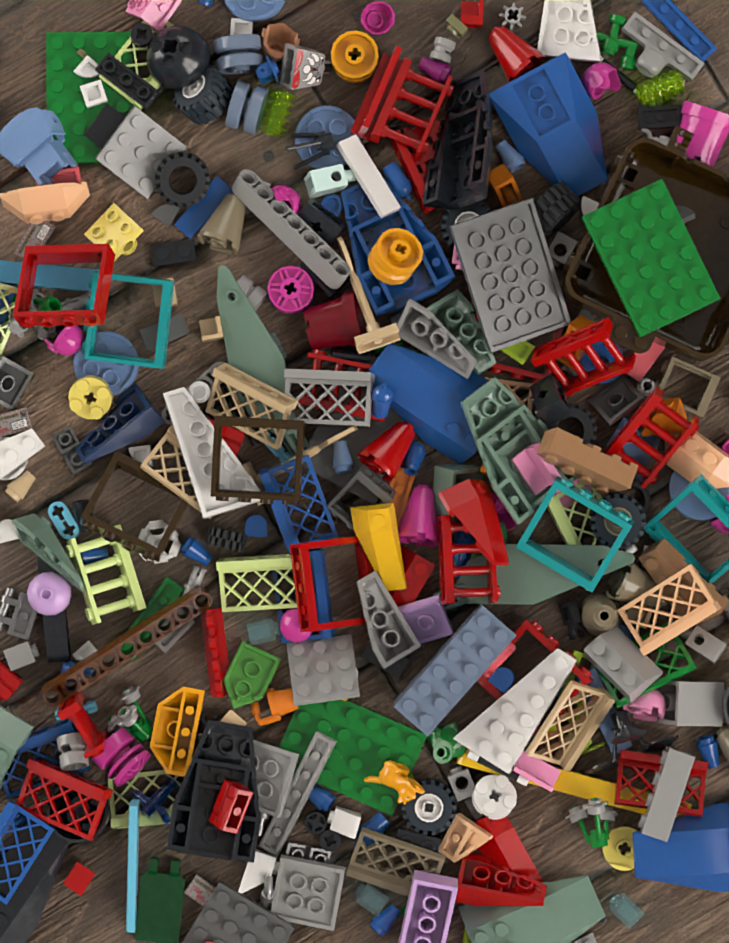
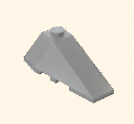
M409 299L397 324L400 338L468 379L477 360L428 309Z
M374 571L357 581L372 650L385 669L421 647L377 572Z

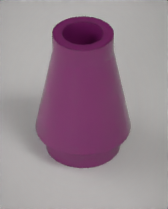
M425 57L422 58L418 69L425 72L435 81L444 84L452 73V68L449 67L448 63Z

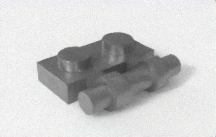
M7 587L5 594L0 599L2 602L0 607V631H2L4 624L10 625L7 634L29 640L37 612L31 607L27 593L20 592L17 600L13 598L15 589ZM10 605L16 606L12 618L7 617Z

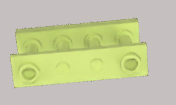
M120 524L113 526L115 528L122 530ZM102 537L81 544H77L75 538L66 541L65 549L67 556L72 558L74 568L85 588L82 591L87 606L85 614L88 621L92 622V625L101 623L100 616L126 607L132 608L133 612L146 608L129 551L125 550L122 544L116 541L109 542ZM108 544L113 546L115 553L113 557L83 565L81 552ZM114 565L119 566L121 572L119 578L90 586L87 577L88 573ZM120 586L126 588L128 594L126 599L100 607L96 606L94 594Z

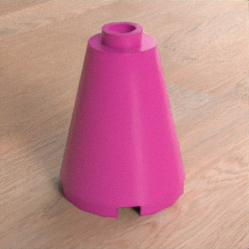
M419 484L417 488H413L398 526L401 543L409 545L410 541L416 543V546L424 547L436 546L438 544L434 491L428 485Z

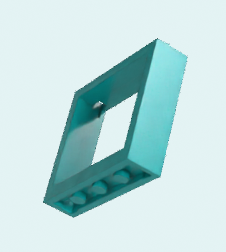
M94 271L93 275H90L88 287L92 289L91 297L87 298L86 310H93L100 271ZM112 273L111 280L162 286L155 359L95 352L98 325H84V332H87L86 341L82 343V353L85 354L84 359L159 369L165 368L175 280Z
M700 474L647 521L644 530L656 542L665 538L685 557L684 561L687 564H692L700 572L699 575L707 583H713L729 570V558L709 573L659 521L693 492L729 529V502Z
M557 476L516 548L588 591L593 592L635 521L626 512H618L613 509L612 504L606 500L601 499L599 501L592 497L593 493L589 490L577 488L570 479L567 480L564 477L560 478ZM557 489L623 528L594 577L529 539Z

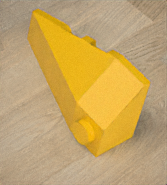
M394 503L351 507L353 529L374 571L377 572L388 591L406 589Z

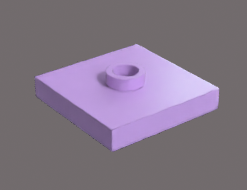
M440 595L398 607L420 644L454 634L444 605H441Z

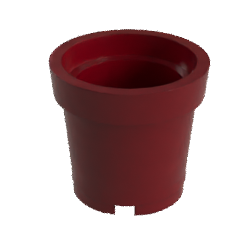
M354 290L342 294L340 298L304 308V320L307 321L308 326L306 331L310 345L314 350L349 345L355 348L354 337L366 333L364 316Z

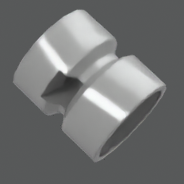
M244 274L237 282L256 311L266 299L268 292L260 286L254 287V281Z
M68 733L57 738L58 751L62 753L59 756L61 770L73 771L89 766L88 758L84 757L86 743L80 733Z

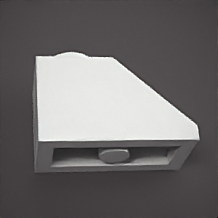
M336 806L335 811L330 810L327 823L331 824L330 830L355 839L361 820V813Z
M256 849L254 863H247L238 892L244 893L264 883V876L276 875L279 867V862L276 861L277 857L271 853Z

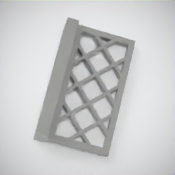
M284 369V378H286L285 394L299 401L308 393L315 401L306 410L298 402L297 406L303 413L297 418H289V420H303L305 424L370 427L371 395L373 383H375V374L353 371ZM291 383L300 384L304 389L296 398L291 394ZM315 385H321L326 390L318 399L310 392ZM337 386H343L347 393L338 400L331 391ZM359 386L367 387L366 396L359 401L353 392ZM329 394L336 403L326 410L320 404V401ZM351 395L358 404L348 412L341 403ZM316 405L324 412L319 419H313L308 413ZM339 405L346 415L340 420H334L330 413ZM359 407L365 411V422L356 421L351 416ZM326 416H328V418H329L330 420H323V419H324Z

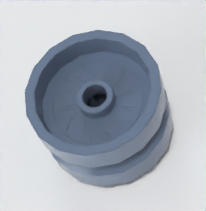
M230 35L213 41L215 54L221 56L215 60L216 70L221 74L231 75L255 72L256 68L263 64V56L256 53L262 48L259 35Z
M238 80L231 95V101H229L225 126L236 130L244 118V132L255 135L266 105L268 89L256 86L249 98L250 84Z

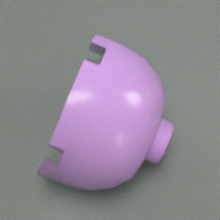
M41 573L35 576L29 584L27 590L28 601L37 613L46 616L56 615L64 611L69 605L71 586L58 573Z

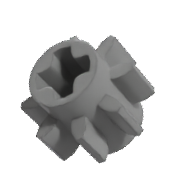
M515 3L509 8L504 5L503 10L505 14H499V18L504 19L501 26L507 25L510 27V31L515 26L521 29L522 24L520 20H526V16L521 15L523 7L518 9L515 7ZM509 13H510L511 15H514V14L517 15V16H516V21H515L514 19H511V20L508 19Z

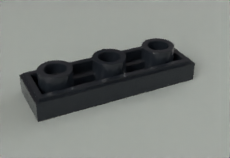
M110 53L95 68L98 74L146 110L160 94L156 88ZM125 79H131L130 82L124 83Z

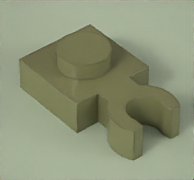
M453 14L446 19L445 24L448 26L446 30L457 39H462L468 32V28Z

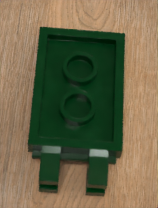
M150 857L148 872L144 871L141 875L135 940L179 943L186 878H183V875H180L181 860L172 859L170 874L158 873L159 857Z

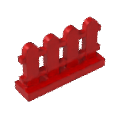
M437 120L429 135L433 145L428 147L425 155L421 153L419 160L414 159L417 149L411 147L413 152L411 154L408 145L389 138L405 175L412 182V191L424 216L436 209L425 207L422 204L427 174L425 163L430 159H434L436 151L433 149L435 140H438L436 134L441 131L439 129L440 122ZM409 127L403 129V134L421 141L425 130L418 127L410 130ZM417 166L420 167L422 173H419Z
M222 607L207 609L200 614L211 697L223 698L224 695H228L223 679L230 667Z

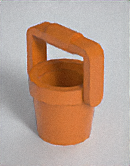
M275 688L267 689L264 697L267 696L272 716L261 719L259 703L255 701L250 704L252 715L260 726L280 721L282 715L299 709V706H294L292 688L276 691Z

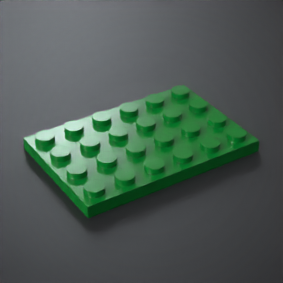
M46 32L47 110L53 111L60 119L63 130L66 133L64 135L66 141L63 142V145L76 163H100L95 157L102 148H98L96 143L84 134L106 104L117 112H122L124 117L134 107L132 103L102 81L108 102L87 108L80 86L100 80L99 75L93 78H83L73 72L84 60L76 52L80 48L83 49L90 58L99 64L108 53L115 57L130 38L131 32ZM133 52L124 53L121 56V63L124 65L134 64Z
M663 179L581 217L639 338L721 299Z
M334 700L300 705L299 709L295 710L279 748L299 754L294 773L316 731L319 730L335 739L337 743L316 783L393 816L398 805V791L384 784L364 782V778L369 776L379 777V772L388 760L406 765L410 770L408 777H410L427 736L420 731L348 700L346 702Z

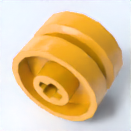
M357 30L348 31L340 35L333 43L331 49V62L334 72L343 81L352 84L362 83L370 79L375 73L379 62L378 47L373 38ZM357 55L358 57L356 60H352L351 56Z
M393 228L383 232L369 252L368 265L370 271L378 280L389 285H399L406 282L422 261L423 250L421 243L415 235L404 229Z

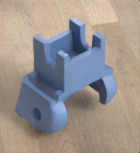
M38 107L27 109L14 117L0 132V154L10 161L14 167L27 168L39 186L56 184L52 179L55 174L68 165L74 168L78 165L63 145V142L66 141L64 138L66 133L63 130L60 119L51 110H42Z

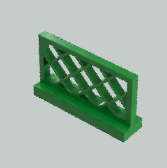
M669 622L660 627H667ZM655 629L654 634L659 632L660 630ZM651 631L641 636L643 641L650 637ZM679 636L661 645V648L658 647L653 650V652L658 653L654 663L659 668L668 670L667 676L656 679L638 697L696 669ZM635 639L632 640V642L640 649V646L637 643V641ZM675 639L677 643L675 652L665 650L666 644ZM662 654L673 656L670 665L660 663ZM677 657L686 659L689 664L683 668L674 667ZM595 667L608 692L616 700L614 703L617 708L630 703L626 697L618 700L616 696L618 689Z

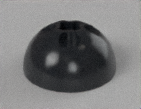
M181 25L170 26L159 31L149 43L146 53V63L152 78L158 84L172 89L184 88L194 84L201 78L210 61V49L205 38L196 30Z
M59 786L53 791V797L62 793ZM76 791L68 793L72 805L81 801ZM63 796L55 799L58 811L67 808ZM95 799L87 801L90 812L96 811L99 801ZM109 799L106 801L94 838L108 824L110 818ZM50 802L47 805V816L54 814ZM82 804L73 808L77 819L86 815ZM69 810L60 814L63 823L69 824L73 822ZM87 818L79 822L82 831L88 833L91 827ZM49 823L50 826L55 828L53 832L56 836L70 843L89 841Z

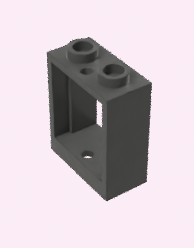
M364 463L337 491L326 506L333 516L342 519L353 532L355 531L353 529L351 510L339 499L357 480L381 499L378 504L390 503L397 492Z

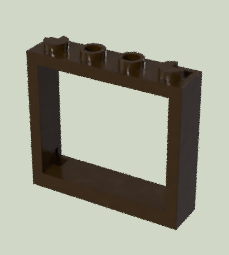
M215 416L210 496L216 497L217 501H229V497L238 498V502L251 503V499H260V503L273 504V500H282L283 505H295L296 501L301 500L305 421ZM223 426L297 430L294 493L220 489Z
M115 451L80 517V525L88 529V532L94 533L95 531L101 534L102 538L109 542L116 541L122 544V547L127 551H136L142 554V557L146 560L150 559L159 562L189 503L183 499L181 500L158 547L91 516L116 467L179 497L141 469V462ZM167 475V480L171 483L180 482ZM184 486L185 493L188 496H193L194 489L190 486Z

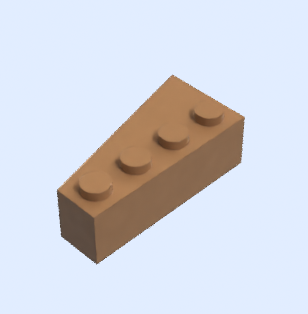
M558 427L545 431L537 455L544 458L546 463L556 465L561 468L563 473L576 477L581 484L591 486L600 495L606 496L631 488L638 468L637 464L631 462L627 465L621 462L622 457L613 454L611 456L600 452L601 447L592 444H582L583 439Z
M665 538L648 546L639 557V560L656 585L689 566L684 561L685 557ZM690 571L682 575L681 584L693 586L694 578ZM701 576L700 578L714 600L719 603L721 609L699 623L722 613L729 603V599L725 595L722 597L715 590L716 587L711 582L707 583ZM676 578L672 582L677 583L678 578ZM665 585L663 595L674 598L676 586ZM680 587L677 599L689 602L691 590ZM695 591L692 603L702 605L708 601L702 592ZM667 600V601L670 603V605L672 606L673 601ZM676 603V614L680 616L686 615L688 605ZM692 606L691 611L696 609L697 607Z

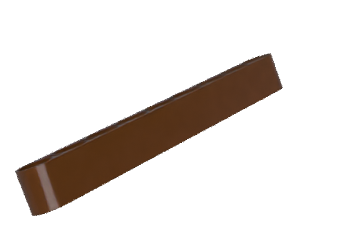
M204 587L193 588L47 682L41 689L44 703L49 707L60 705L206 611L212 604L209 592ZM198 595L206 596L203 602H195ZM180 607H187L185 614H177V610ZM161 619L169 620V623L164 627L158 625ZM150 631L148 638L143 639L139 637L141 632ZM124 643L132 644L129 650H122L121 646ZM105 655L113 656L110 662L102 661ZM87 667L95 668L92 674H85L84 669ZM68 679L76 680L73 686L65 685ZM50 691L58 693L54 698H48L46 695Z

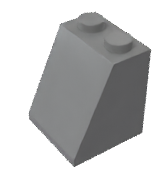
M675 679L657 688L665 698L666 709L664 720L658 717L655 723L674 726H723L722 699L725 692L724 682Z

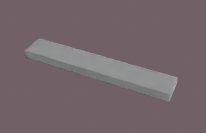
M319 730L316 731L292 778L281 818L273 816L258 845L259 847L276 857L279 856L337 743L335 739Z

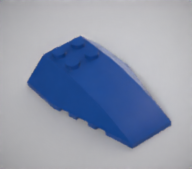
M386 180V184L401 208L383 218H380L360 184L341 192L356 273L376 315L399 312L405 309L409 299L418 303L437 294L455 278L436 237L429 232L423 222L411 211L410 207L398 197V194L392 191L391 185ZM393 228L404 229L415 235L421 243L423 250L422 261L406 282L399 285H389L381 282L372 274L368 265L369 252L383 232Z
M393 343L386 345L368 370V372L375 374L373 389L378 385L386 383L394 393L390 407L404 421L409 422L414 427L413 431L425 443L455 462L462 464L473 456L478 448L460 402L489 380L472 371L467 379L429 355L425 356Z
M729 803L712 804L703 808L702 817L693 815L675 817L668 842L642 834L641 830L632 833L635 878L716 892L729 891Z

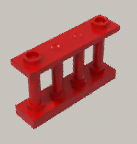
M404 57L373 128L370 141L378 144L381 137H389L417 149L414 159L419 160L421 153L425 155L430 142H427V139L445 97L450 98L454 89V86L451 85L453 77L448 76L444 85L415 73L414 69H411L412 60ZM405 80L408 82L412 80L441 92L438 102L435 103L405 91L406 88L403 87ZM397 99H404L433 111L430 121L427 122L398 110V107L395 106ZM389 118H396L425 130L421 141L390 129L386 125Z
M608 317L535 347L531 362L535 367L542 364L547 365L563 386L565 395L572 396L580 390L620 374L629 373L633 370L636 355L632 353L624 357L610 338L613 323ZM603 342L615 361L604 364L591 344ZM579 349L584 350L596 368L586 372L573 352ZM565 357L578 376L568 379L554 360Z
M313 350V353L308 352L307 355L308 358L314 359L312 370H321L322 361L335 363L334 371H343L345 365L357 368L356 372H365V370H369L372 366L326 356L325 351ZM315 385L310 392L317 399V385ZM340 386L331 391L336 398L338 397ZM360 386L353 392L358 400L360 399L362 389ZM307 393L298 402L302 406L309 407L315 401ZM330 395L326 397V401H320V404L326 410L336 403ZM351 396L347 405H342L349 412L358 403ZM318 405L314 407L315 409L322 410ZM339 405L332 411L346 415ZM359 407L351 416L365 419V411ZM371 414V420L384 422L385 418L379 419Z
M657 386L603 452L607 455L612 456L615 454L622 457L621 461L627 465L631 462L637 464L636 472L644 477L641 483L643 489L648 484L653 485L659 477L658 472L686 438L694 436L699 429V417L695 415L689 422L664 404L662 399L664 391ZM653 409L655 411L659 410L684 428L677 438L650 419L649 414ZM639 426H645L669 443L670 446L662 454L638 437L635 431ZM626 442L629 444L632 442L657 462L648 470L626 454L622 447Z
M450 515L437 517L441 605L454 604L457 597L488 596V604L498 602L501 589L497 585L496 566L492 565L487 558L486 566H456L453 564L455 553L482 552L475 544H455L452 542L451 534L454 531H463L462 522L454 523ZM487 574L488 588H457L454 586L456 575Z
M81 690L61 703L57 714L62 721L66 718L69 721L71 720L86 743L84 757L88 758L91 756L95 758L104 752L103 748L106 746L108 731L107 728L101 732L98 731L83 707L85 693Z

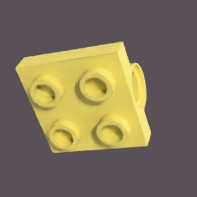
M113 203L84 235L94 244L108 243L115 253L116 260L121 254L126 256L134 252L137 247L136 238L144 230Z

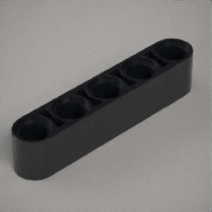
M37 558L39 574L44 572L58 573L41 558ZM67 609L56 615H43L48 662L70 661L71 649Z

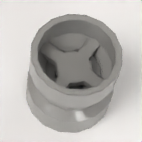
M436 37L434 41L435 48L431 51L429 59L450 65V54L454 51L456 43L443 37Z

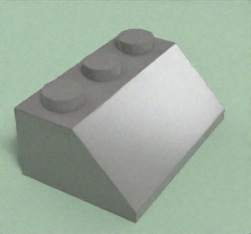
M618 627L600 634L583 649L585 657L631 703L663 674V671L647 655L643 656L639 648Z

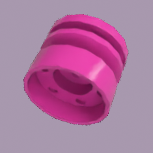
M287 266L273 273L268 284V294L271 303L277 310L283 314L295 315L302 313L304 308L309 307L313 301L315 291L312 279L306 271L299 267ZM294 284V288L297 290L296 293L292 292L291 295H288L285 288Z
M121 728L112 734L106 741V746L103 748L104 752L92 758V761L101 770L112 766L108 773V778H115L114 784L117 787L133 779L151 757L147 750L142 751V744L130 748L135 741V737L126 728Z

